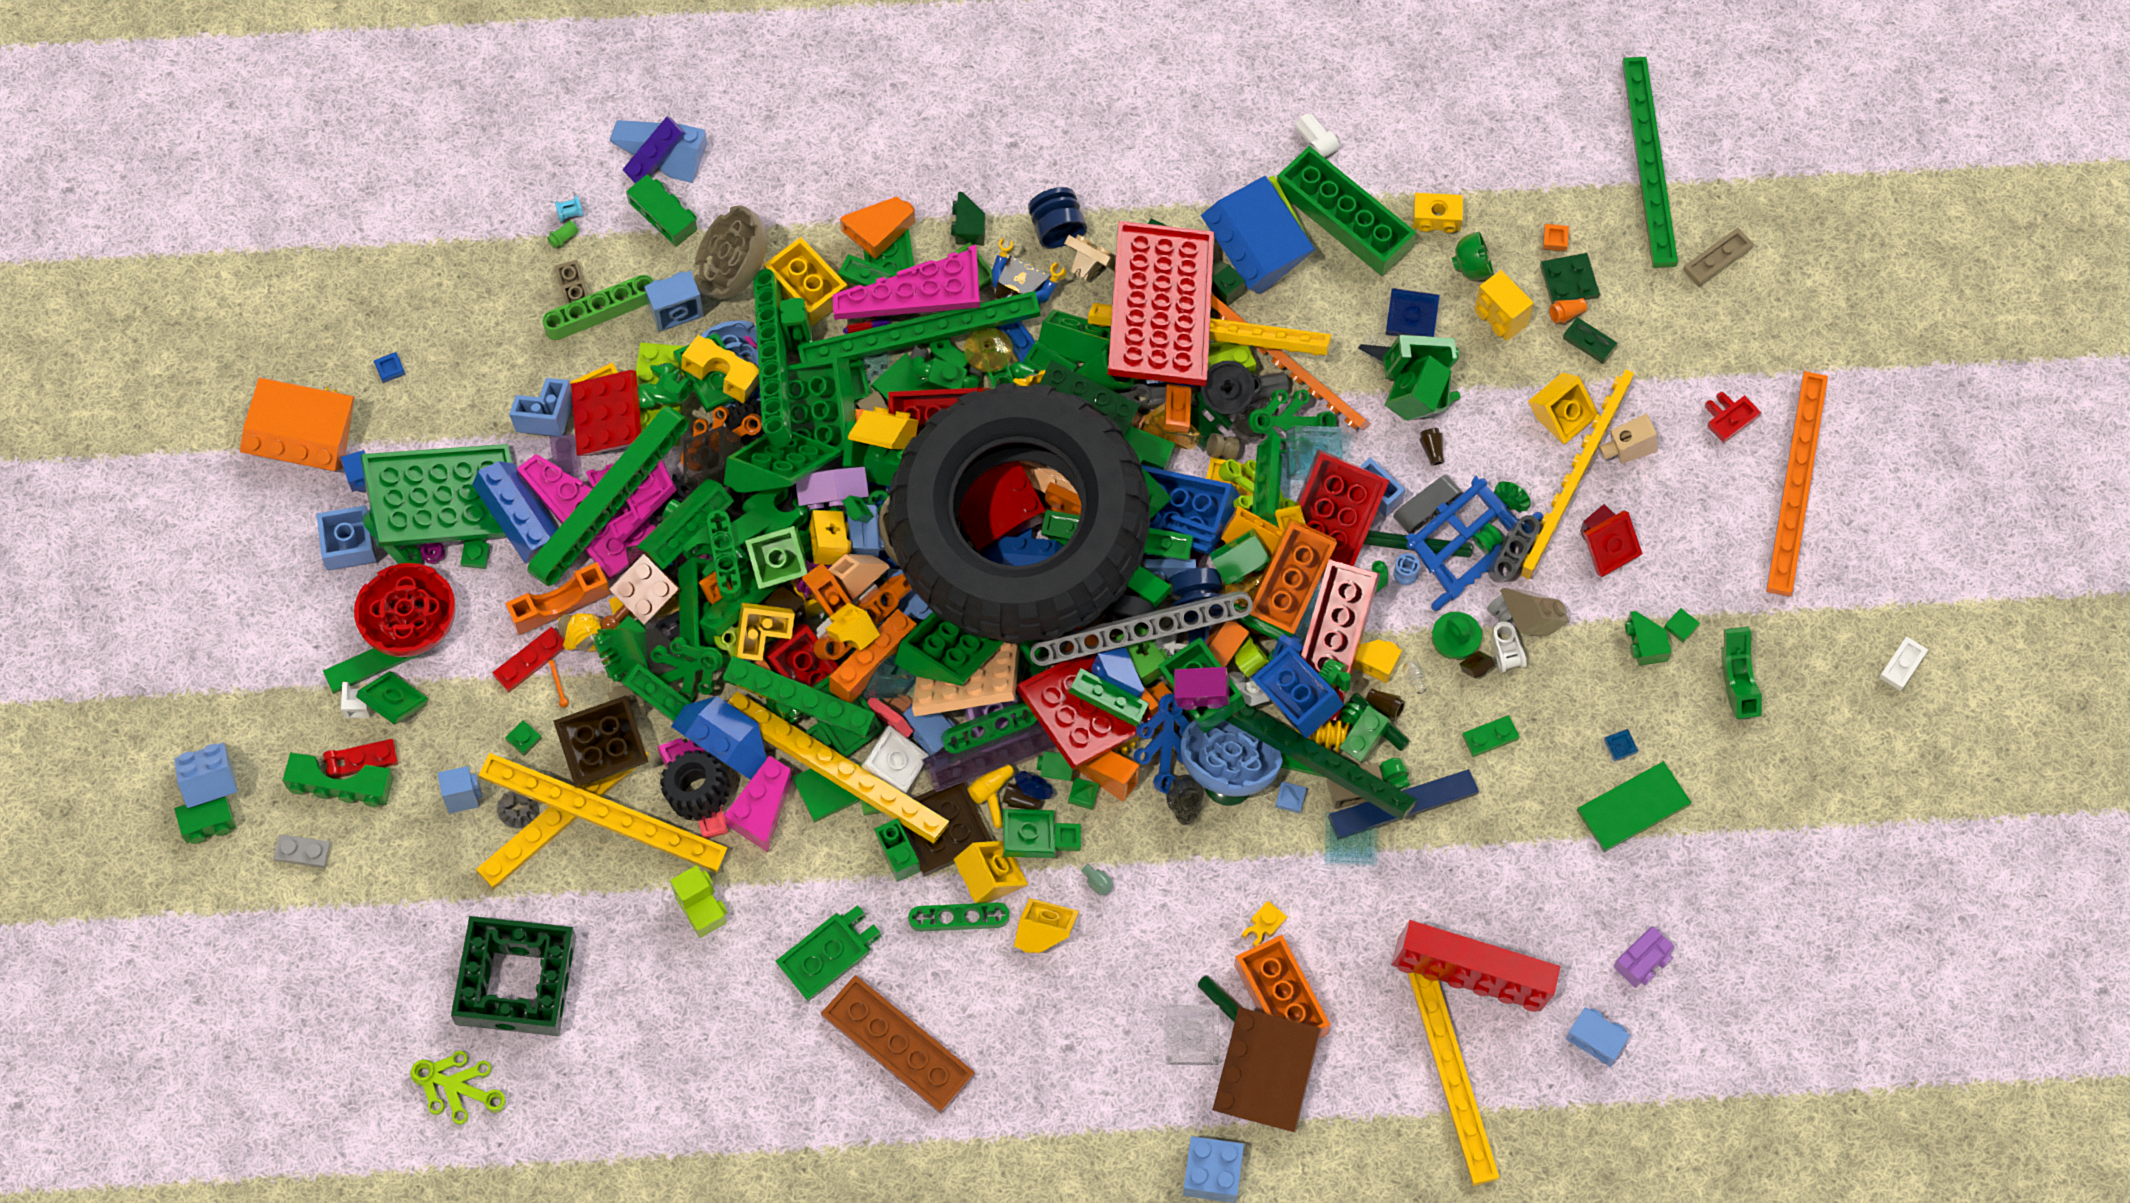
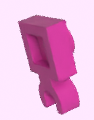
M682 738L658 746V753L667 769V763L676 760L675 756L678 754L683 756L685 755L684 752L689 750L691 753H694L695 750H701L703 754L706 750L702 747H695L696 743L690 739L684 743Z

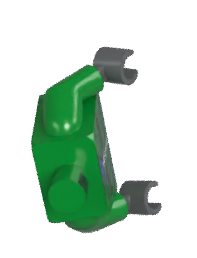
M915 345L910 355V359L913 360V375L918 378L917 388L923 390L977 388L978 383L982 381L985 370L983 367L982 369H977L974 365H971L967 376V369L939 359H932L925 363L924 359L928 353L926 348L922 350Z

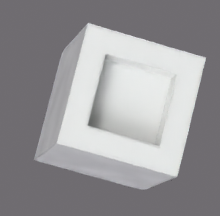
M342 682L341 711L344 718H370L371 708L356 697L359 689H351L348 682Z

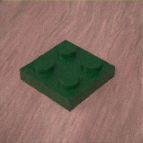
M1587 253L1541 261L1540 268L1551 304L1559 300H1576L1580 298L1590 300L1599 298L1600 292Z

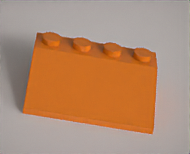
M259 377L243 427L240 452L331 471L343 469L340 457L346 456L355 396Z

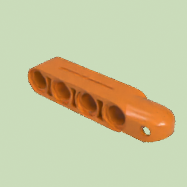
M904 574L893 576L881 587L871 591L856 607L864 611L866 610L876 626L897 607L898 602L912 588ZM883 594L886 597V603L884 606L881 603V596ZM825 632L815 642L814 652L819 659L836 660L841 658L853 646L849 645L847 641L841 643ZM829 642L832 645V652L828 654L826 649Z

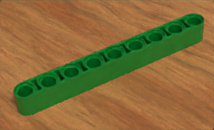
M763 269L753 279L762 427L771 446L780 449L786 447L792 438L785 333L781 324L780 311L782 290L773 271Z
M670 406L662 408L532 558L527 567L528 573L546 586L554 585L688 429L689 419Z

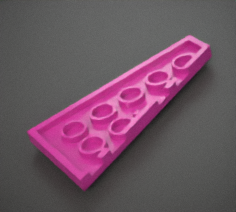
M976 244L968 247V250L957 254L955 251L947 254V258L942 260H930L897 272L896 276L885 279V277L878 278L876 283L868 286L859 285L833 294L834 320L980 308Z
M535 454L517 468L520 476L561 524L564 523L592 490L583 481L576 477L573 478L538 454ZM623 505L584 549L594 562H598L602 572L610 581L635 563L643 554H647L639 550L637 545L656 528L648 520H645L620 544L616 540L609 523L629 512L628 508Z

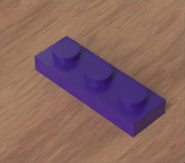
M666 116L622 170L635 184L645 175L651 176L686 133L671 117Z

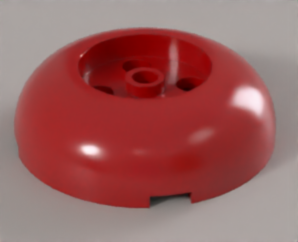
M417 563L396 564L377 572L375 578L362 586L354 605L355 623L363 639L375 650L394 657L420 655L437 646L450 631L456 613L455 597L449 582L439 575L435 569ZM421 600L424 602V606L416 607V603ZM419 622L423 623L421 626H415Z

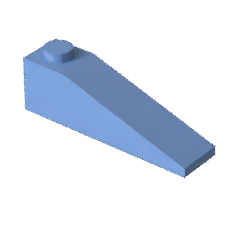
M617 120L610 137V142L635 155L660 123ZM678 124L686 134L657 169L670 178L693 183L707 146L706 133L704 129Z

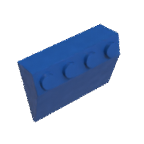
M1263 176L1218 200L1200 215L1210 231L1214 232V237L1238 274L1245 280L1248 289L1258 294L1266 291L1316 250L1267 176Z
M1141 465L1172 498L1150 519L1149 528L1167 531V525L1172 521V514L1215 528L1219 533L1210 551L1212 553L1222 537L1225 526L1235 511L1233 502L1240 496L1235 487L1225 482ZM1179 523L1177 524V526L1194 531L1196 533L1208 537L1211 536V534L1184 526ZM1195 538L1193 540L1195 543L1207 545V542ZM1192 549V550H1191V551L1203 553V552L1198 551V550H1195V549Z

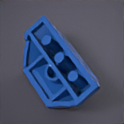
M1004 537L980 555L998 564L1024 566L1049 558L1063 546L1056 540Z
M718 696L685 705L671 725L679 733L750 780L767 760L759 723Z

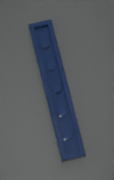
M1467 769L1402 790L1416 799L1415 806L1405 818L1478 795L1479 790L1470 770ZM1364 802L1336 811L1328 816L1337 840L1400 820L1370 802Z

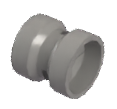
M1501 594L1489 604L1487 611L1492 616H1497L1498 623L1509 622L1512 624L1514 623L1513 617Z

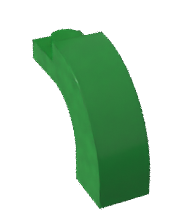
M1749 626L1724 629V647H1721L1722 670L1732 712L1736 719L1762 716V693L1757 687L1753 675L1751 629Z

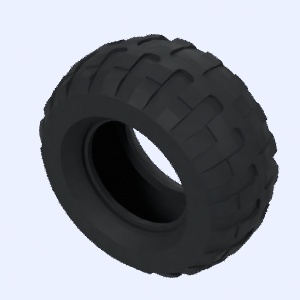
M1016 383L995 385L994 389L979 393L976 390L961 396L955 404L947 409H940L925 422L924 428L918 435L909 441L901 455V462L890 484L888 527L895 555L907 582L938 617L979 638L998 639L1003 643L1011 644L1037 639L1046 641L1061 637L1067 631L1091 623L1099 617V614L1110 604L1115 603L1123 594L1144 555L1150 526L1148 488L1138 455L1122 434L1121 429L1108 416L1097 411L1085 399L1073 394L1060 393L1054 387L1033 384L1032 387L1016 386ZM1015 461L1035 462L1056 470L1070 482L1081 501L1079 522L1068 542L1049 558L1024 566L998 564L982 557L966 543L958 530L960 506L971 485L988 470L1001 464Z

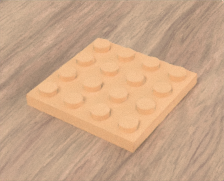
M1004 643L963 686L916 677L912 703L914 717L1014 701L1020 653L1018 643Z

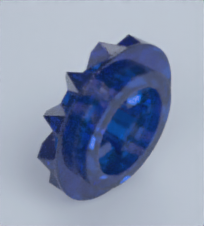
M1021 771L1014 778L1019 789L1030 797L1039 800L1050 799L1053 794L1052 786L1046 780L1040 778L1039 775H1035L1032 772Z

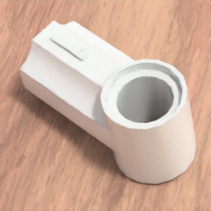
M1312 114L1303 115L1295 123V129L1308 143V146H1311L1324 158L1340 148L1336 136L1331 131L1326 132Z

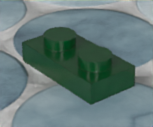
M1578 317L1563 335L1564 340L1602 364L1611 355L1618 343Z

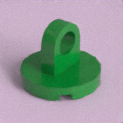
M1449 612L1442 615L1435 622L1432 630V643L1436 651L1448 659H1467L1477 652L1482 640V631L1478 622L1472 616L1463 612Z

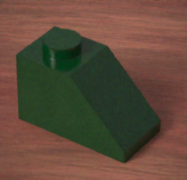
M1213 259L1211 291L1219 300L1229 306L1245 294V280L1229 264Z

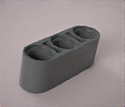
M1445 474L1402 505L1394 513L1393 518L1408 534L1416 533L1414 530H1420L1434 519V515L1440 514L1436 509L1440 504L1444 502L1449 506L1463 494V491Z
M1525 515L1512 524L1488 569V575L1494 582H1504L1515 575L1540 529V523L1534 516ZM1522 522H1525L1529 525V534L1525 533L1522 530ZM1510 543L1518 547L1517 555L1510 551ZM1499 564L1505 566L1507 570L1506 576L1498 572Z

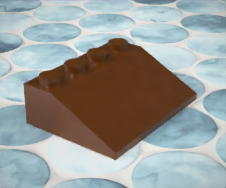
M1238 1007L1212 1111L1296 1133L1322 1029Z

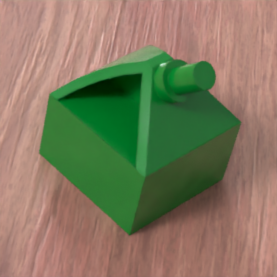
M1428 355L1408 362L1395 378L1384 406L1404 420H1417L1445 411L1452 402L1460 400L1461 396L1458 391L1450 392L1451 370Z

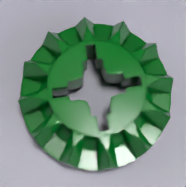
M1501 481L1496 485L1494 493L1508 505L1507 507L1510 510L1515 509L1521 513L1522 511H1527L1531 506L1528 494L1517 484Z

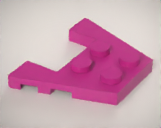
M663 459L627 499L631 510L609 523L616 540L620 544L677 490ZM614 463L606 465V469L596 471L592 469L586 472L593 488Z

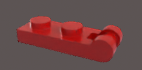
M393 738L338 751L329 750L323 753V761L327 763L326 776L332 779L357 774L364 765L383 768L398 765ZM344 760L345 766L338 767L337 761Z

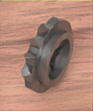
M513 791L504 793L503 797L498 801L497 814L502 823L508 827H525L537 816L538 802ZM515 799H517L520 805H524V807L520 808V816L517 815L514 809L510 810V808L514 807Z

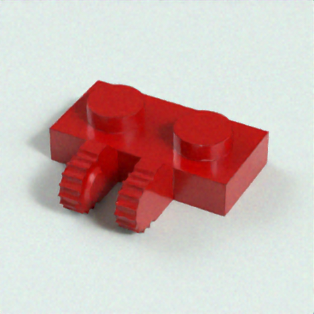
M1723 391L1719 392L1716 398L1725 408L1724 411L1712 400L1705 403V408L1715 417L1708 422L1707 427L1723 444L1760 417L1761 411L1745 395L1734 403Z

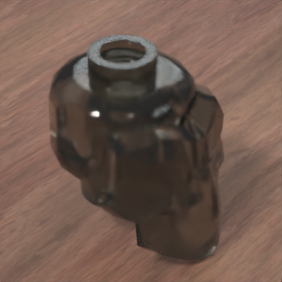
M1261 404L1259 409H1264L1267 404ZM1247 406L1245 411L1238 412L1231 424L1232 432L1236 435L1235 437L1238 438L1239 442L1243 444L1256 442L1267 437L1264 433L1258 434L1253 432L1249 427V415L1252 411L1258 409L1253 406ZM1279 408L1275 410L1272 416H1277ZM1259 417L1257 419L1258 425L1261 424V420Z
M1188 774L1176 777L1170 785L1169 792L1166 794V801L1178 822L1182 825H1189L1202 812L1201 803L1204 798V788Z

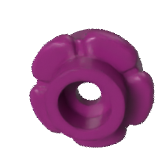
M440 542L424 543L420 551L422 559L426 560L429 564H435L438 560H442L445 555L443 545Z

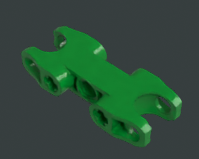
M787 487L761 490L753 495L743 505L742 509L746 514L730 523L739 570L749 560L745 553L748 551L745 540L793 526L799 529L808 520V512L804 507L796 508L790 512H782L776 508L788 497ZM715 521L717 532L722 531L721 523ZM707 525L701 528L682 547L683 555L687 559L701 554L712 555ZM718 540L715 543V546L718 548H726L729 545L727 540ZM713 561L702 571L703 579L715 572ZM723 561L719 564V567L723 570H728L733 566L729 561Z

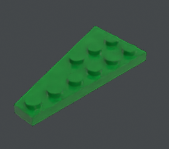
M798 529L805 558L809 561L813 558L810 534ZM748 555L749 560L747 564L739 570L741 580L740 596L733 600L722 598L714 603L699 622L702 630L719 637L739 620L741 603L757 605L780 584L759 589L751 559Z

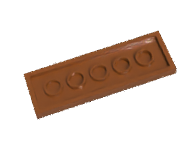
M854 975L821 1012V1016L940 1114L975 1076V1072L857 975Z

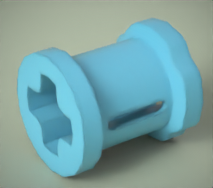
M578 195L574 196V199L559 203V201H555L560 223L564 222L566 218L577 215L579 217L584 216Z

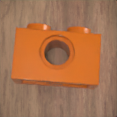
M823 563L802 577L828 617H831L847 603L852 604L832 573Z

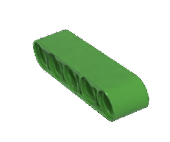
M639 275L545 313L542 322L546 336L551 340H560L648 305L646 292L640 290L644 289V286L649 285L654 280L648 275ZM621 297H626L625 300H618ZM598 306H604L602 309H595ZM576 315H582L580 318H573ZM553 324H559L557 327H550Z

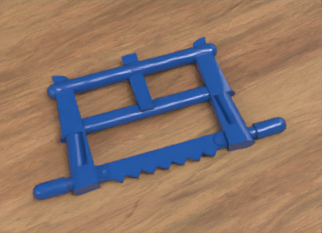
M1477 475L1471 481L1472 486L1449 506L1444 502L1436 508L1440 514L1417 534H1409L1405 537L1408 540L1407 548L1414 549L1429 570V574L1433 572L1446 593H1443L1431 604V608L1434 611L1440 610L1450 601V598L1453 601L1464 590L1466 585L1474 584V579L1481 578V573L1488 572L1487 567L1490 566L1501 544L1496 545L1491 553L1486 554L1458 580L1443 562L1494 517L1499 520L1508 532L1512 524L1518 520L1506 508L1508 505L1487 487V480L1485 478L1479 479ZM1478 495L1489 509L1471 525L1466 527L1457 518L1455 513L1474 496ZM1535 512L1532 515L1539 522L1543 519L1541 512ZM1447 521L1459 535L1435 555L1424 540ZM1524 522V524H1521V528L1525 533L1529 534L1530 527ZM1510 543V550L1514 549L1513 543Z

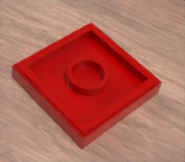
M1625 510L1583 533L1596 573L1600 577L1607 575L1643 554L1629 512Z

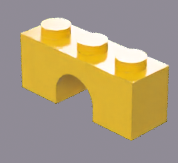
M697 335L682 355L681 369L701 380L711 371L725 373L727 376L724 378L723 392L743 404L760 383L759 368L755 364L744 361L737 357L734 352L725 350L716 345L711 339H705L700 335Z

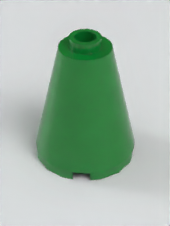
M1109 343L1075 371L1112 391L1128 389L1137 380V378L1107 375Z

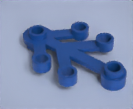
M1172 693L1165 694L1160 699L1158 704L1159 711L1147 723H1140L1136 728V734L1140 738L1149 739L1152 737L1154 729L1162 722L1163 730L1144 749L1138 748L1134 752V760L1145 765L1150 762L1151 756L1161 747L1159 774L1154 777L1153 784L1157 791L1165 794L1173 792L1176 787V778L1170 774L1172 747L1178 753V762L1183 764L1181 739L1173 730L1174 721L1180 727L1179 733L1181 737L1190 724L1182 714V707L1177 706L1175 694ZM1146 727L1147 732L1143 735V729ZM1144 752V759L1141 760V754Z

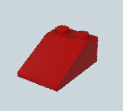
M801 623L793 627L791 639L780 638L763 652V658L774 673L812 687L839 668L834 660H822L816 656L814 645L818 639L808 625Z

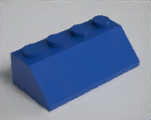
M498 461L477 471L472 485L523 562L527 564L558 530V527L534 491L517 472L518 467L515 463Z

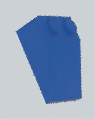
M1290 645L1251 678L1305 739L1344 706L1337 693Z

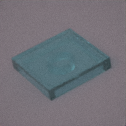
M1326 812L1324 863L1376 865L1377 827L1337 840L1328 819L1329 814L1333 812Z

